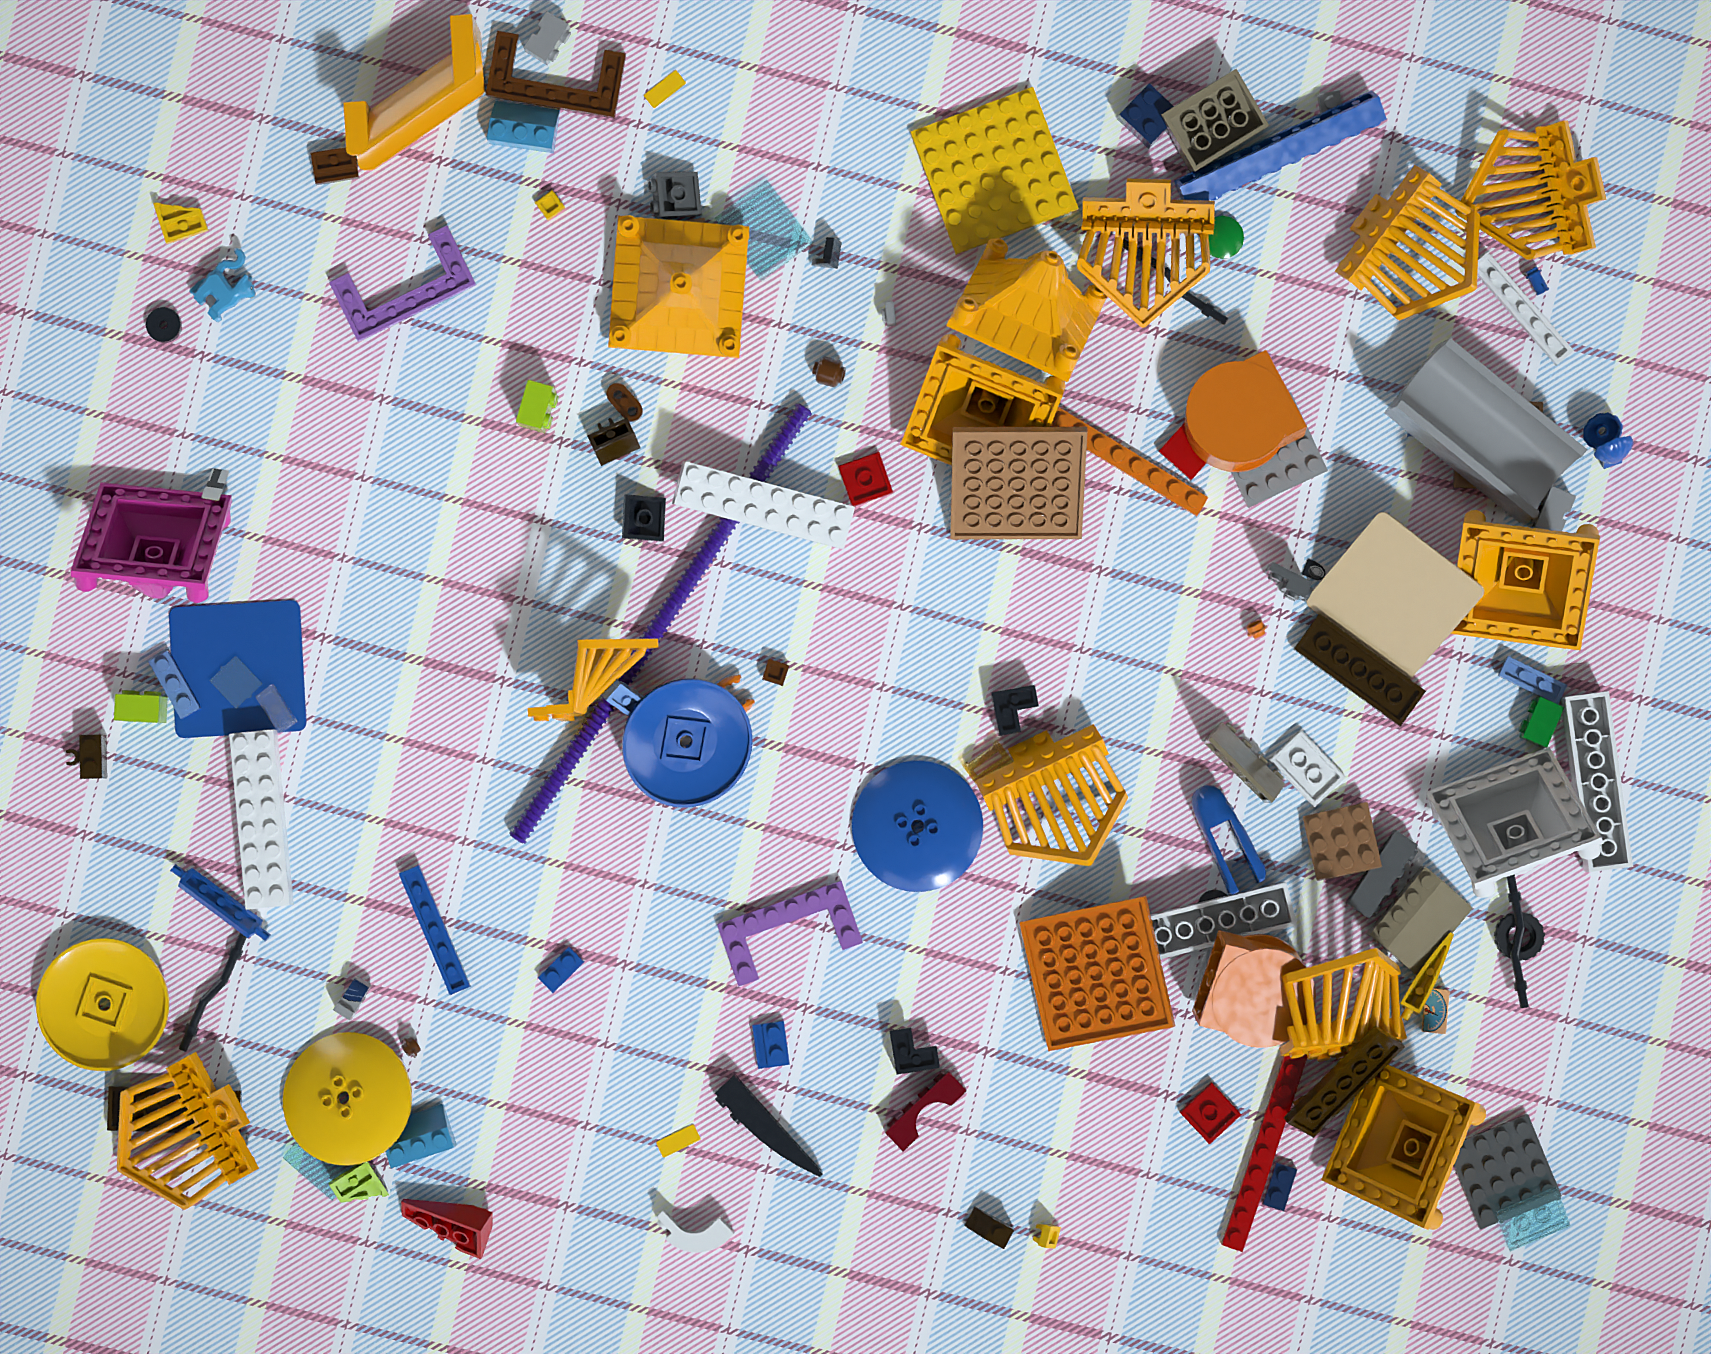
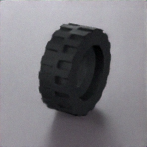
M1522 912L1524 925L1530 932V940L1527 945L1521 947L1519 957L1520 961H1526L1531 957L1534 958L1542 950V945L1545 943V932L1543 931V925L1539 923L1537 918ZM1513 913L1507 914L1504 918L1502 917L1496 925L1494 932V942L1497 944V949L1503 953L1502 955L1510 959L1512 944L1509 940V932L1516 926Z

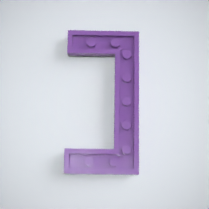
M448 226L428 234L446 274L369 312L349 273L329 282L358 342L476 286Z
M842 881L717 924L738 987L759 980L745 939L754 934L828 909L842 950L863 943Z

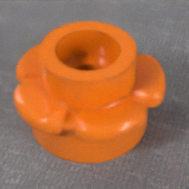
M1262 620L1250 623L1246 626L1247 636H1253L1254 639L1263 636L1266 633L1267 625L1263 624Z

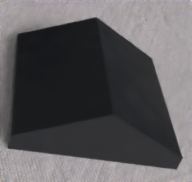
M624 494L622 538L664 542L666 498Z

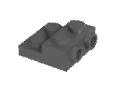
M698 171L658 172L653 174L651 179L648 180V190L653 193V201L650 202V212L655 214V219H676L678 217L702 215Z
M1274 562L1269 564L1264 572L1269 575V580L1277 584L1283 582L1280 591L1284 592L1283 596L1291 601L1302 600L1305 602L1313 591V588L1310 587L1312 581Z

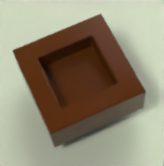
M768 659L762 680L783 686L790 665Z

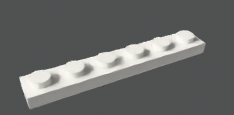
M1490 253L1484 254L1478 260L1477 276L1557 366L1574 350Z

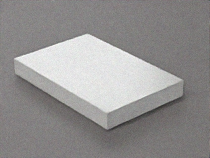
M1301 729L1268 759L1313 807H1316L1346 778Z

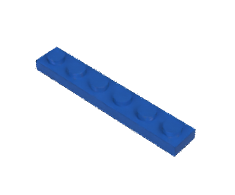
M420 865L399 873V877L449 995L471 987Z

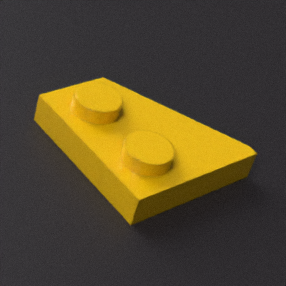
M153 203L166 244L209 231L202 209Z

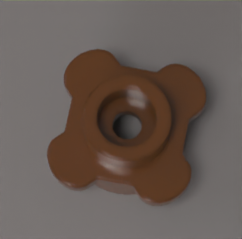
M413 1037L404 1038L402 1040L403 1045L401 1046L408 1057L412 1055L413 1058H416L421 1048Z

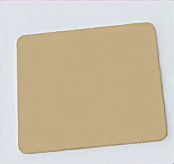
M1380 512L1316 586L1306 602L1308 607L1314 612L1324 616L1411 679L1483 597L1484 588L1390 514Z

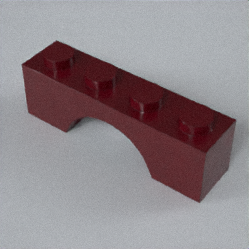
M949 1070L946 1073L941 1071L933 1079L935 1083L930 1088L925 1086L917 1094L919 1098L914 1103L910 1101L901 1109L903 1112L898 1118L894 1116L885 1124L887 1127L885 1130L886 1135L902 1152L919 1137L916 1129V1120L924 1107L932 1103H945L952 1106L967 1092V1089Z

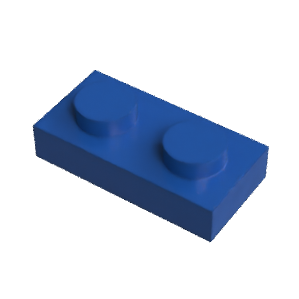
M569 946L538 979L554 993L585 961Z

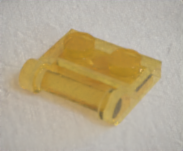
M995 740L991 747L969 763L965 762L962 767L975 783V780L1013 763V760L1000 742ZM996 753L1000 754L1002 758L979 775L974 772V769Z

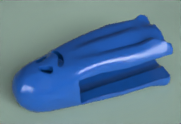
M1204 785L1198 788L1192 796L1191 805L1228 894H1236L1239 890L1210 830L1226 821L1229 822L1256 883L1265 880V866L1260 860L1245 828L1233 811L1234 808L1228 802L1223 792L1214 785Z

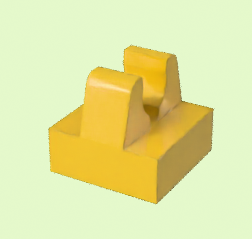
M1037 1224L1035 1228L1040 1229L1042 1232L1040 1237L1033 1236V1241L1038 1243V1246L1056 1249L1061 1227L1050 1224Z

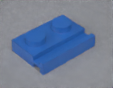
M784 1021L752 1025L758 1069L790 1065Z

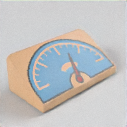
M1432 989L1423 1007L1422 1032L1446 1034L1450 990Z

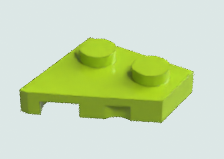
M368 1161L355 1165L328 1182L340 1203L351 1202L354 1199L365 1200L373 1196L381 1195L386 1197L389 1195Z

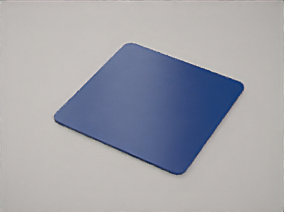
M287 600L175 607L170 611L171 656L201 707L183 719H180L174 708L175 732L180 738L229 736V734L263 730H277V733L302 731L306 727L301 609L298 602Z

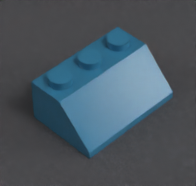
M495 101L489 120L487 141L492 145L554 154L560 110Z
M444 1104L410 1114L403 1132L397 1141L386 1151L391 1169L457 1146Z

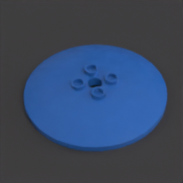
M687 678L673 680L650 691L632 710L625 724L622 736L623 761L635 785L651 799L672 807L688 808L701 806L726 794L743 775L752 752L751 724L740 702L723 687L702 679ZM683 736H690L691 741L688 745H680V739Z
M922 760L906 761L884 769L864 787L853 811L852 836L861 861L876 878L899 890L926 892L952 883L970 867L977 856L982 842L983 816L975 793L957 773L934 762ZM915 820H921L924 823V829L920 833H915L911 828V824Z

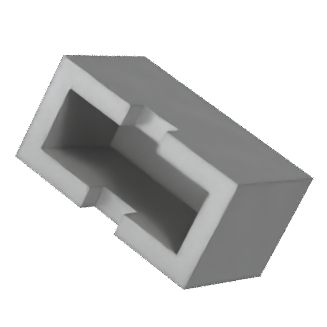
M546 11L537 25L540 27L537 35L532 33L523 48L526 53L548 66L550 61L554 62L560 52L558 48L561 43L565 44L568 41L571 32H569L570 26L568 23Z
M1552 486L1541 501L1539 513L1534 519H1531V522H1533L1532 528L1562 531L1567 521L1563 519V516L1571 511L1576 496Z

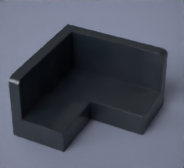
M1035 685L991 693L998 736L1021 732L1017 710L1039 707Z
M911 1027L895 1030L889 1029L896 1075L940 1068L936 1045L915 1049Z

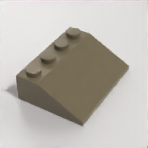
M1237 68L1161 114L1174 144L1190 172L1197 171L1269 126Z
M1223 722L1219 723L1202 742L1264 803H1272L1285 785L1282 781L1284 777L1276 769L1272 771L1266 765L1268 761L1260 753L1256 756L1250 750L1253 746L1245 738L1240 740L1235 735L1237 731L1228 722L1226 724Z
M1421 866L1366 934L1417 976L1438 946L1450 932L1453 933L1473 908L1426 866Z

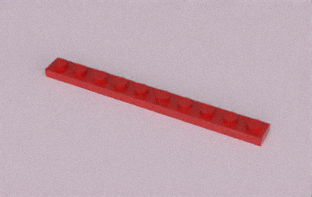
M1307 1054L1298 1058L1283 1056L1221 1242L1223 1246L1240 1252L1244 1250L1286 1124L1283 1117L1291 1109L1308 1058Z

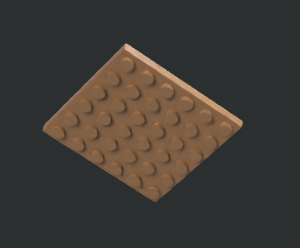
M953 427L950 540L1082 539L1087 427Z

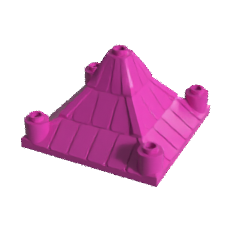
M100 482L70 570L71 577L75 581V587L80 591L89 592L97 587V578L128 582L129 585L148 597L160 599L166 597L173 587L181 586L186 587V597L191 602L200 603L205 601L209 597L208 579L223 528L231 523L230 507L232 495L221 494L219 500L216 501L202 498L203 492Z

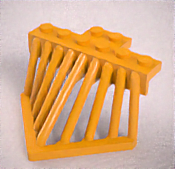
M1568 120L1547 126L1535 127L1536 133L1512 129L1498 131L1461 202L1475 211L1481 212L1551 197V201L1480 217L1479 229L1526 260L1563 251V255H1574L1595 249L1596 244L1587 205L1607 200L1598 158L1591 157L1577 162ZM1508 138L1539 143V147L1503 146ZM1498 156L1542 157L1541 161L1493 166ZM1545 170L1544 174L1530 178L1483 185L1488 175ZM1548 184V187L1533 192L1473 204L1478 195ZM1456 209L1455 213L1467 221V216ZM1547 211H1554V214L1544 218L1503 226L1501 228H1498L1491 224L1519 217L1529 216L1533 214L1543 213ZM1557 224V227L1553 230L1520 237L1517 239L1509 235L1516 232ZM1557 237L1560 238L1558 243L1538 249H1530L1526 246Z
M1416 165L1407 173L1388 200L1378 194H1375L1369 200L1366 207L1349 228L1360 238L1353 244L1351 250L1334 271L1360 291L1365 287L1399 321L1477 289L1480 214L1440 189L1442 184L1430 173ZM1436 196L1467 216V223L1432 201L1431 198ZM1428 208L1466 233V240L1422 210ZM1415 219L1422 221L1466 251L1465 258L1414 223ZM1409 230L1456 262L1465 269V274L1462 275L1405 234L1406 231ZM1401 242L1457 281L1458 284L1453 286L1446 284L1398 247L1397 243ZM1391 253L1401 259L1441 291L1431 294L1392 261L1388 255ZM1381 264L1386 266L1423 298L1413 301L1379 268ZM1374 275L1404 305L1398 308L1395 307L1371 282L1372 276Z
M1127 178L1126 198L1083 197L1081 231L1087 232L1078 256L1077 269L1140 327L1145 328L1210 273L1211 262L1208 234L1214 233L1215 201L1172 200L1171 179ZM1096 231H1101L1094 266H1092L1087 261V256ZM1110 231L1115 232V240L1108 281L1101 274ZM1124 232H1129L1125 292L1123 295L1116 287ZM1138 232H1143L1140 309H1138L1133 304ZM1152 233H1157L1154 305L1148 309ZM1166 233H1170L1171 291L1164 296ZM1180 233H1183L1186 243V278L1179 283ZM1194 234H1198L1200 237L1202 261L1201 265L1196 269Z
M658 639L577 640L572 690H568L569 704L527 708L528 717L533 718L536 722L549 721V717L560 721H575L574 717L584 716L588 706L607 690L616 679L618 680L641 659L646 649L659 648Z
M1094 724L1055 743L1047 730L1008 748L1009 754L1014 761L1013 763L975 780L989 811L995 810L1002 837L1010 855L1091 866L1094 863L1128 799L1124 787L1105 758L1109 753L1103 738ZM1096 761L1099 763L1115 789L1116 795L1114 799L1109 794L1092 762ZM1083 767L1086 769L1108 808L1105 815L1079 768ZM1069 773L1076 780L1099 824L1096 832L1067 776ZM1059 779L1090 840L1088 847H1086L1054 780ZM1046 785L1079 852L1069 849L1041 788L1042 786ZM1033 791L1059 849L1050 848L1029 792ZM1021 797L1040 846L1031 845L1017 806L1016 799ZM1006 803L1009 806L1021 843H1015L1012 840L1003 810V805Z
M1373 948L1282 976L1294 1026L1287 1027L1290 1041L1279 1047L1281 1056L1298 1058L1307 1054L1308 1060L1317 1059L1318 1062H1324L1335 1057L1336 1060H1341L1374 1026L1379 1027L1400 1041L1407 1039L1403 1020L1400 1017L1398 975L1401 972L1399 965L1378 948ZM1365 963L1351 1017L1346 1019L1353 967ZM1344 969L1337 1018L1331 1022L1332 973ZM1323 975L1322 1022L1316 1024L1311 979ZM1302 981L1307 1025L1302 1023L1293 983ZM1390 996H1391V1018H1389V997H1390Z
M196 1052L166 1068L168 1073L129 1087L120 1093L117 1171L183 1210L195 1205L225 1181L230 1185L259 1169L255 1158L252 1156L244 1138L239 1132L240 1128L250 1123L246 1112L243 1110L230 1084L216 1090L212 1079L209 1077L202 1060ZM169 1081L174 1083V1086L133 1103L135 1094ZM180 1094V1099L132 1122L133 1113L173 1095ZM187 1107L188 1110L131 1140L132 1131L180 1108ZM193 1118L194 1124L130 1158L132 1149ZM200 1131L201 1136L141 1170L135 1167V1165ZM207 1144L208 1148L162 1177L156 1179L151 1176V1174ZM209 1157H214L215 1160L175 1188L167 1185V1183ZM220 1168L221 1174L191 1197L182 1194Z

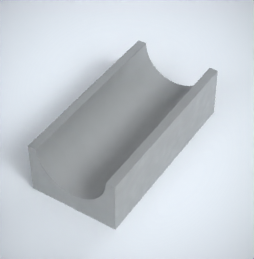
M1451 338L1441 342L1433 349L1384 412L1519 523L1536 517L1539 513L1537 510L1538 506L1552 485L1587 451L1583 445Z

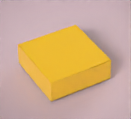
M553 190L534 202L548 221L565 209V206Z

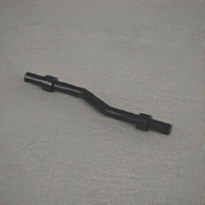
M1124 238L1122 247L1128 251L1129 241ZM1140 246L1139 248L1137 247L1136 259L1141 262L1143 248ZM1151 256V267L1156 269V259ZM1165 265V278L1170 283L1171 270ZM1188 291L1181 296L1200 309L1201 313L1206 317L1210 316L1223 325L1228 321L1229 318L1217 311L1215 306L1209 302L1206 304Z
M1515 874L1506 877L1509 893H1507L1508 900L1512 904L1516 925L1510 957L1515 978L1513 984L1515 991L1518 993L1520 1008L1529 1007L1526 993L1528 987L1526 980L1523 978L1519 957L1525 925L1520 904L1522 900L1521 892L1518 891Z
M239 933L234 946H231L228 953L229 958L220 979L200 998L190 1023H187L183 1031L185 1034L178 1048L179 1050L187 1052L192 1038L196 1037L199 1030L197 1026L207 1004L228 983L237 960L243 954L242 948L247 939L243 934Z

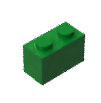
M1536 697L1535 700L1532 699L1527 708V712H1530L1527 720L1523 719L1518 731L1521 732L1519 738L1539 747L1547 748L1564 707L1542 697Z

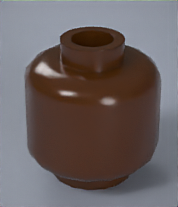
M824 356L819 362H815L812 374L816 375L817 383L836 387L839 383H843L846 367H843L841 360Z

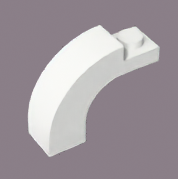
M665 1209L657 1214L659 1219L657 1221L658 1225L665 1232L667 1230L671 1232L666 1236V1240L674 1247L687 1252L701 1253L714 1250L728 1241L735 1233L721 1216L707 1228L691 1231L679 1225Z

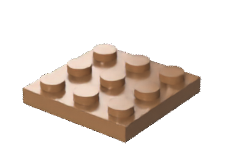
M1368 802L1303 816L1317 881L1382 867Z

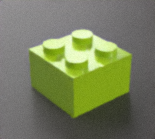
M527 380L516 423L520 427L545 433L546 429H550L553 421L551 411L552 408L557 407L559 400L555 388Z
M122 690V694H115L114 720L167 723L168 697H163L162 692L144 691V695H140V691Z

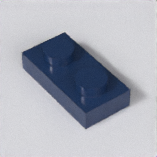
M1275 1162L1262 1204L1284 1211L1298 1169Z

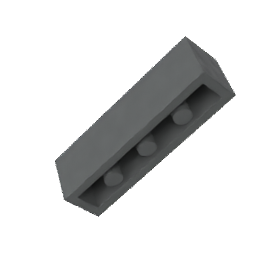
M1393 830L1379 850L1382 867L1365 871L1345 904L1366 918L1375 917L1382 907L1380 905L1384 897L1388 898L1394 887L1391 885L1395 879L1399 880L1405 873L1406 869L1403 867L1407 861L1411 862L1417 855L1418 850L1416 848L1418 844L1397 830Z

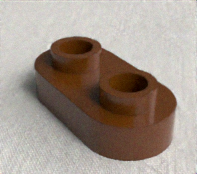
M614 383L608 387L606 392L607 399L623 418H628L629 422L638 421L643 415V408L632 393L621 383ZM616 391L622 392L621 398L616 399L614 393ZM632 407L636 409L634 415L628 414V410Z

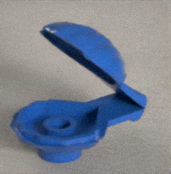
M1609 412L1596 414L1588 420L1583 429V440L1588 446L1596 449L1594 456L1600 460L1603 469L1621 464L1634 444L1631 436L1621 437L1623 425L1616 415ZM1604 427V432L1599 434V429Z

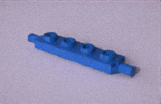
M177 864L171 868L170 872L180 878L179 888L245 937L249 938L256 934L265 942L269 939L271 934L261 927L263 920L252 911L246 910L244 905L194 868L185 871Z

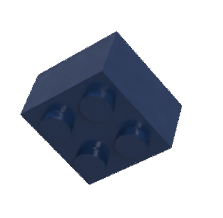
M1149 83L1119 114L1117 120L1150 149L1168 130L1161 114L1174 106Z

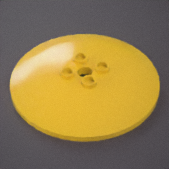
M110 938L83 941L59 954L46 969L37 991V1019L47 1043L67 1062L92 1071L117 1070L129 1066L147 1055L162 1036L169 1015L167 984L156 963L136 946ZM102 998L110 1000L111 1006L108 1010L100 1008L99 1002Z
M356 1032L332 1034L310 1045L292 1065L283 1090L284 1117L295 1141L311 1156L335 1165L365 1163L386 1152L403 1132L412 1106L411 1081L400 1057L381 1040ZM342 1092L349 1094V1100L345 1104H341L339 1101V1096Z

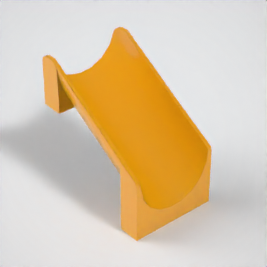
M472 14L450 15L452 53L371 109L366 101L343 102L346 152L349 155L357 156L358 166L361 170H375L484 94L482 36Z

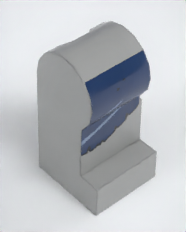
M356 976L340 1001L333 1008V1011L348 1020H352L372 985Z

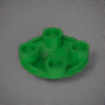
M1215 217L1214 233L1208 234L1210 255L1220 259L1231 258L1243 246V229L1239 222L1232 217Z

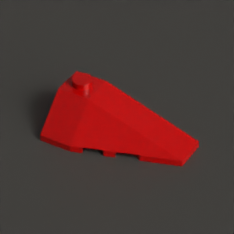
M403 1198L401 1201V1213L404 1218L424 1230L430 1228L438 1234L437 1238L442 1241L445 1238L456 1244L455 1249L479 1259L483 1257L493 1227V1212L469 1204Z

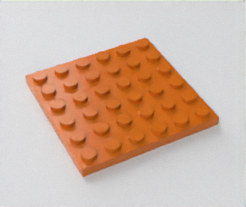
M1146 896L1019 922L1048 1051L1176 1026Z

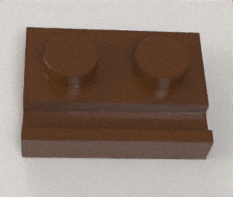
M346 147L310 153L316 185L360 179L356 156L349 155L346 152Z

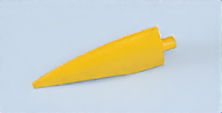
M1450 932L1438 946L1407 990L1400 1003L1401 1007L1404 1008L1400 1016L1402 1019L1408 1021L1412 1014H1420L1441 972L1454 936L1453 933Z

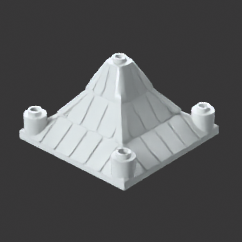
M1550 747L1426 792L1427 799L1431 805L1432 815L1442 824L1471 879L1473 893L1479 898L1491 896L1495 892L1494 881L1513 874H1525L1539 864L1571 854L1574 851H1578L1579 856L1587 860L1598 857L1601 852L1600 844H1603L1602 837Z

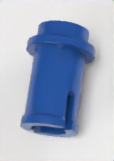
M1536 266L1525 272L1527 275L1525 278L1529 279L1538 296L1548 291L1549 287L1540 273L1542 270H1539Z

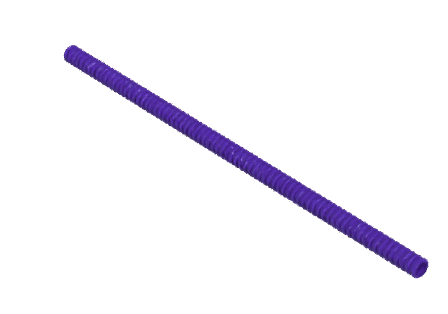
M800 403L795 404L796 408L791 410L792 414L787 416L788 420H784V426H780V432H776V438H772V444H768L769 448L765 449L766 453L760 456L762 459L757 461L758 465L753 467L754 471H750V479L767 483L765 480L770 478L769 474L774 472L773 468L778 466V461L781 462V456H785V450H789V444H793V438H797L796 434L800 433V428L805 426L803 423L807 422V417L812 415L808 408ZM723 517L719 518V523L715 524V529L712 528L711 535H707L708 539L703 541L705 544L700 546L701 550L696 552L697 556L692 558L693 562L688 564L689 568H685V574H681V580H677V586H673V592H669L671 595L665 598L667 601L662 603L663 607L658 609L659 613L654 615L655 619H651V625H647V631H643L644 635L639 637V639H658V644L660 643L659 639L664 637L663 633L668 631L667 627L672 625L671 621L675 620V615H679V609H683V603H687L686 599L691 597L689 594L694 592L693 588L698 586L697 582L702 580L701 576L706 574V569L709 570V564H713V558H717V552H721V546H725L724 542L729 540L727 537L733 534L731 531L735 530V525L740 522ZM656 648L646 649L644 656L628 669L618 681H622L627 685L634 682L632 679L637 677L636 673L641 671L640 667H644V661H648V656L652 655L651 651ZM601 694V700H597V706H593V712H589L591 715L585 718L587 721L582 723L583 727L578 729L579 733L574 735L575 739H571V745H567V751H563V757H559V763H555V769L552 768V773L547 775L549 778L543 781L545 784L540 786L541 790L536 792L537 796H533V802H529V808H525V814H521V820H517V826H513V832H509L510 836L518 842L526 844V838H530V832H534V826H538V820H542L541 816L546 814L544 811L550 808L548 805L553 803L552 799L557 797L556 793L561 791L560 787H564V781H568V775H572V769H576V763H580V757H584L583 753L588 751L586 748L592 745L590 742L595 740L594 736L599 734L598 730L603 728L602 724H606V718H610V712H614V706L603 698V694Z

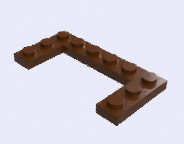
M497 31L486 89L487 97L615 119L626 53L604 50L597 92L512 77L519 34Z

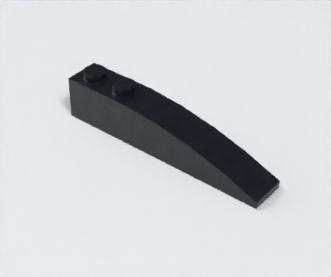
M736 1074L715 1091L717 1095L715 1100L722 1108L727 1106L732 1112L730 1117L738 1125L742 1123L762 1143L796 1166L818 1177L823 1175V1171Z

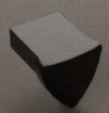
M826 237L823 258L812 259V266L838 269L842 242L835 238Z

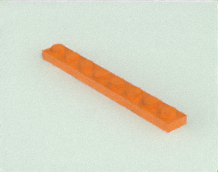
M1058 407L1050 427H1087L1088 452L1194 516H1198L1209 497Z

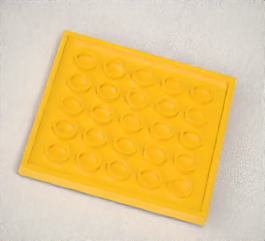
M1034 87L910 132L955 255L985 245L992 238L1001 239L1079 209Z

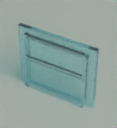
M768 180L761 183L714 218L718 224L749 226L747 264L760 281H763L814 243Z

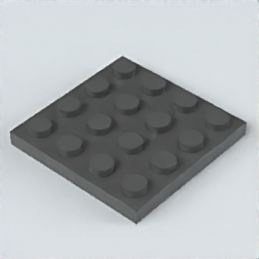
M1528 1114L1466 1138L1453 1165L1480 1230L1562 1197Z

